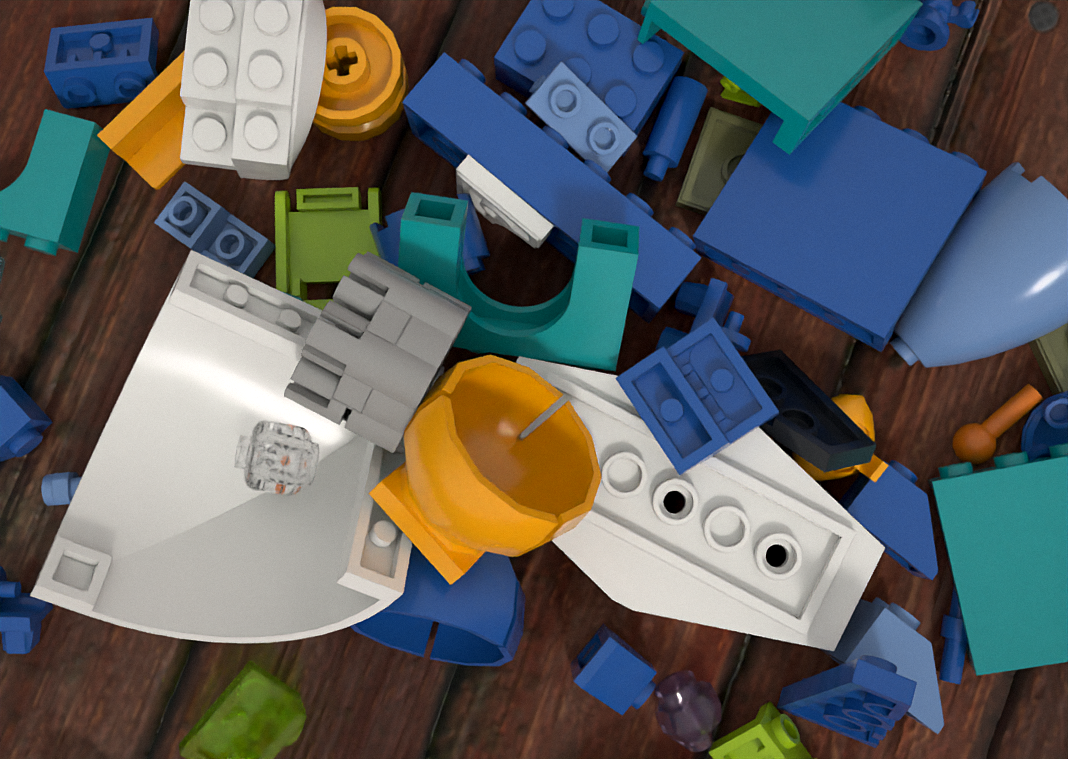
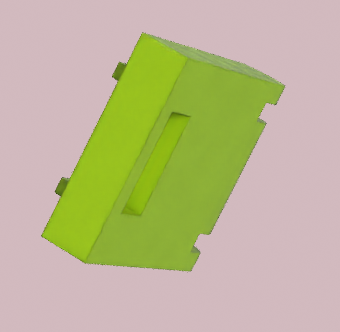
M358 187L296 189L297 210L299 212H291V201L288 191H276V289L302 298L303 302L323 310L329 300L333 301V299L307 300V284L340 283L343 275L349 277L351 272L348 271V266L358 253L364 255L368 251L379 257L369 228L374 222L382 225V197L379 187L368 188V209L362 210L361 192Z

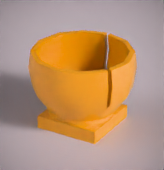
M491 354L459 362L436 379L404 430L406 461L368 493L450 585L463 576L486 551L518 557L574 529L592 509L602 478L593 438L569 400L528 436L520 438L521 433L564 394L530 367Z

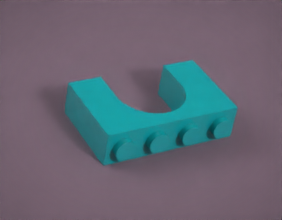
M47 109L44 110L24 171L15 182L0 191L1 242L7 243L10 234L25 238L24 247L44 254L56 256L58 248L78 253L110 148L97 136L103 128L92 121Z
M411 192L401 218L398 268L419 278L420 284L423 285L426 282L472 307L452 347L465 348L474 353L491 352L571 364L586 370L604 369L616 371L639 255V226L582 218L574 271L564 290L553 299L539 305L528 307L510 306L492 300L483 294L473 284L466 272L463 249L468 201Z

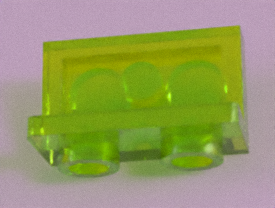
M250 660L179 743L180 755L186 759H273L283 746L291 745L298 738L304 727L307 715L300 694Z

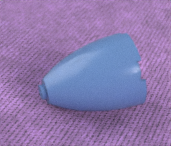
M1013 162L973 197L894 326L893 331L897 337L890 344L909 366L919 361L925 368L956 365L990 357L1024 345L1068 323V199L1044 177L1040 176L1031 183L1021 176L1025 172L1021 164Z

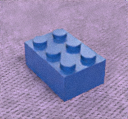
M531 0L494 56L495 75L497 80L529 99L532 95L529 92L531 86L541 76L544 75L547 78L558 63L562 61L638 136L670 86L673 78L677 75L684 52L655 34L642 44L637 40L642 26L599 0ZM631 145L626 149V151L621 156L624 157L626 155Z

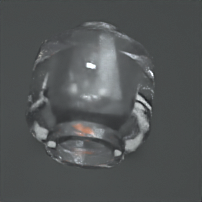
M262 420L255 425L250 436L240 435L236 448L234 467L244 469V480L250 489L292 496L297 494L304 484L311 485L313 483L319 460V444L312 442L310 432L302 426Z

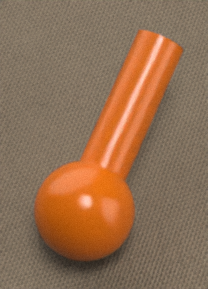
M1027 384L981 424L969 423L960 427L954 434L952 442L953 450L957 457L964 462H971V464H981L988 461L995 453L996 439L1042 401L1043 397L1035 388Z

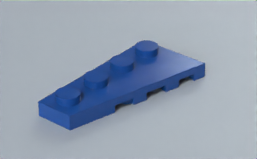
M862 655L860 659L840 664L835 668L821 671L817 675L803 678L799 682L783 687L777 708L876 748L879 745V741L885 738L887 730H892L895 720L899 721L911 707L917 682L896 674L897 666L887 660L875 656Z

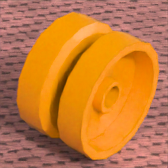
M331 7L325 10L327 24L326 60L320 97L313 123L321 132L337 139L364 141L384 133L400 118L404 109L402 101L408 95L409 78L393 32L376 15L357 7Z

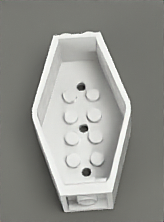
M519 356L516 363L530 367L564 394L521 433L520 438L528 436L568 400L593 438L602 478L592 509L574 529L552 541L612 600L634 611L830 651L835 650L885 547L766 433L758 427L680 476L615 379L618 376ZM670 491L680 492L685 499V505L678 513H670L664 507V497ZM775 544L781 545L786 551V560L778 567L771 566L766 560L768 548Z

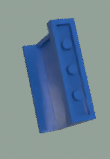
M842 102L789 155L772 142L784 120L771 112L694 233L693 238L697 253L882 352L893 334L896 322L973 197L981 191L987 171L979 168L978 163L966 154L960 152L947 153L931 145L925 136L915 130L907 128L899 130L882 122L875 112L866 107L855 106L852 108Z

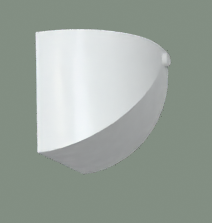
M191 250L109 416L30 596L96 619L147 633L180 639L221 643H271L327 634L366 620L399 598L404 593L412 542L368 493L406 461L404 438L393 454L345 429L346 421L343 420L338 425L284 397L288 384L290 382L294 383L290 378L302 358V349L306 344V338L316 319L320 318L333 326L336 324L321 317L322 310ZM443 366L441 367V369H440V371H439L437 377L435 378L434 382L436 381V379H437L440 375L443 374V371H444V367H443ZM277 428L282 432L281 442L275 434ZM290 429V435L285 443V431ZM296 431H300V434L290 441ZM268 436L274 439L270 446H273L276 451L273 454L268 453L266 456L261 455L258 441L260 438ZM287 452V465L280 474H277L279 472L277 464L281 461L280 456ZM260 461L270 465L273 469L271 472H266V480L257 479L253 475V471ZM274 479L273 486L270 489H266V484ZM278 479L280 481L281 488L279 492L276 491L275 488ZM283 483H284V484L287 486V488L290 490V493H287V492L284 490V488H283Z

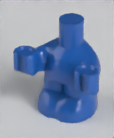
M919 0L923 5L900 39V42L916 50L934 51L946 46L950 35L947 23L956 24L961 28H971L980 10L979 8L975 9L976 3L971 0L963 1L960 6H954L952 0Z

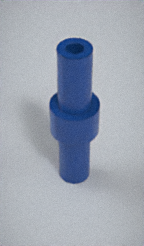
M953 587L949 615L943 614L940 636L945 637L939 679L961 684L967 639L955 587Z

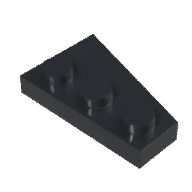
M781 349L741 356L779 411L777 416L759 427L764 433L823 472L869 463L871 461L877 444Z

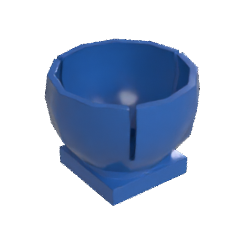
M412 543L404 593L385 609L350 627L355 632L385 646L424 658L433 621L439 622L430 659L466 666H501L513 660L523 635L525 594L508 556L486 551L463 576L450 585Z

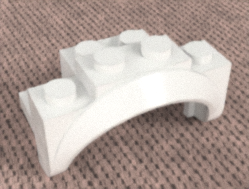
M190 0L180 97L186 106L180 153L182 163L237 170L240 178L284 180L290 177L291 167L309 134L322 87L327 46V24L323 0Z

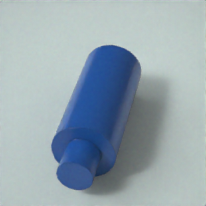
M684 76L673 78L643 151V155L649 159L643 173L646 177L655 181H662L668 167L676 168L708 93V89L700 82Z

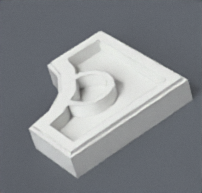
M470 155L457 167V194L469 193L475 209L492 224L497 223L507 228L533 248L541 246L550 235L553 224Z

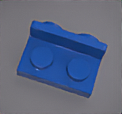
M144 18L51 28L44 73L61 105L66 109L132 102L158 76L156 60L159 32L154 19Z

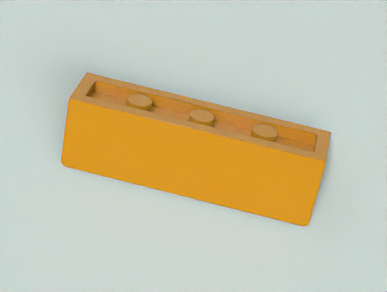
M185 50L97 134L113 152L124 159L156 190L163 187L185 165L180 160L186 107L180 97Z

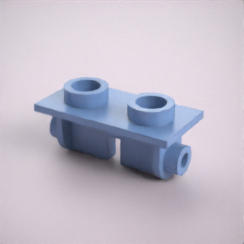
M562 61L558 63L547 78L544 75L541 76L529 90L532 95L525 104L549 127L556 130L584 161L590 159L601 166L606 172L610 170L637 138V135Z

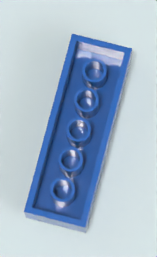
M444 52L402 101L413 135L455 169L470 155L554 225L545 241L573 264H575L582 218L639 226V255L628 308L649 324L702 258L694 252L696 248L695 243L681 230L675 227H670L667 230L651 217L654 214L653 210L641 198L632 193H628L625 197L609 184L611 177L597 163L590 159H586L583 163L567 150L569 148L568 142L556 130L546 125L541 130L525 117L528 114L527 110L517 99L506 92L499 96L484 84L486 82L484 75L473 64L465 59H461L457 63Z

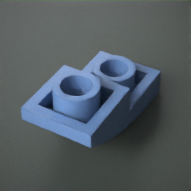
M185 181L154 222L193 251L251 278L255 277L276 248L267 238Z

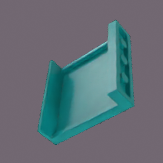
M646 0L641 9V15L645 18L637 40L644 44L660 29H663L784 120L772 142L790 155L900 41L923 3L919 0Z
M1068 443L1049 446L1051 454L1049 457L1029 460L1027 451L993 457L995 467L973 471L971 462L952 464L938 468L940 477L927 479L929 487L933 491L967 639V655L970 666L976 676L1068 662Z

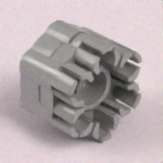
M367 251L366 254L358 253L348 266V271L351 272L349 277L343 275L334 292L333 301L329 300L321 312V317L336 325L333 326L317 318L306 338V344L302 349V358L290 378L294 383L290 382L288 384L284 397L338 425L343 420L346 421L345 429L394 454L404 438L405 428L431 388L472 307L426 282L423 285L420 284L419 278Z

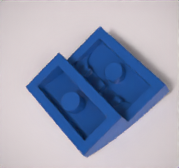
M714 317L667 349L662 346L615 378L680 476L779 414L772 400Z

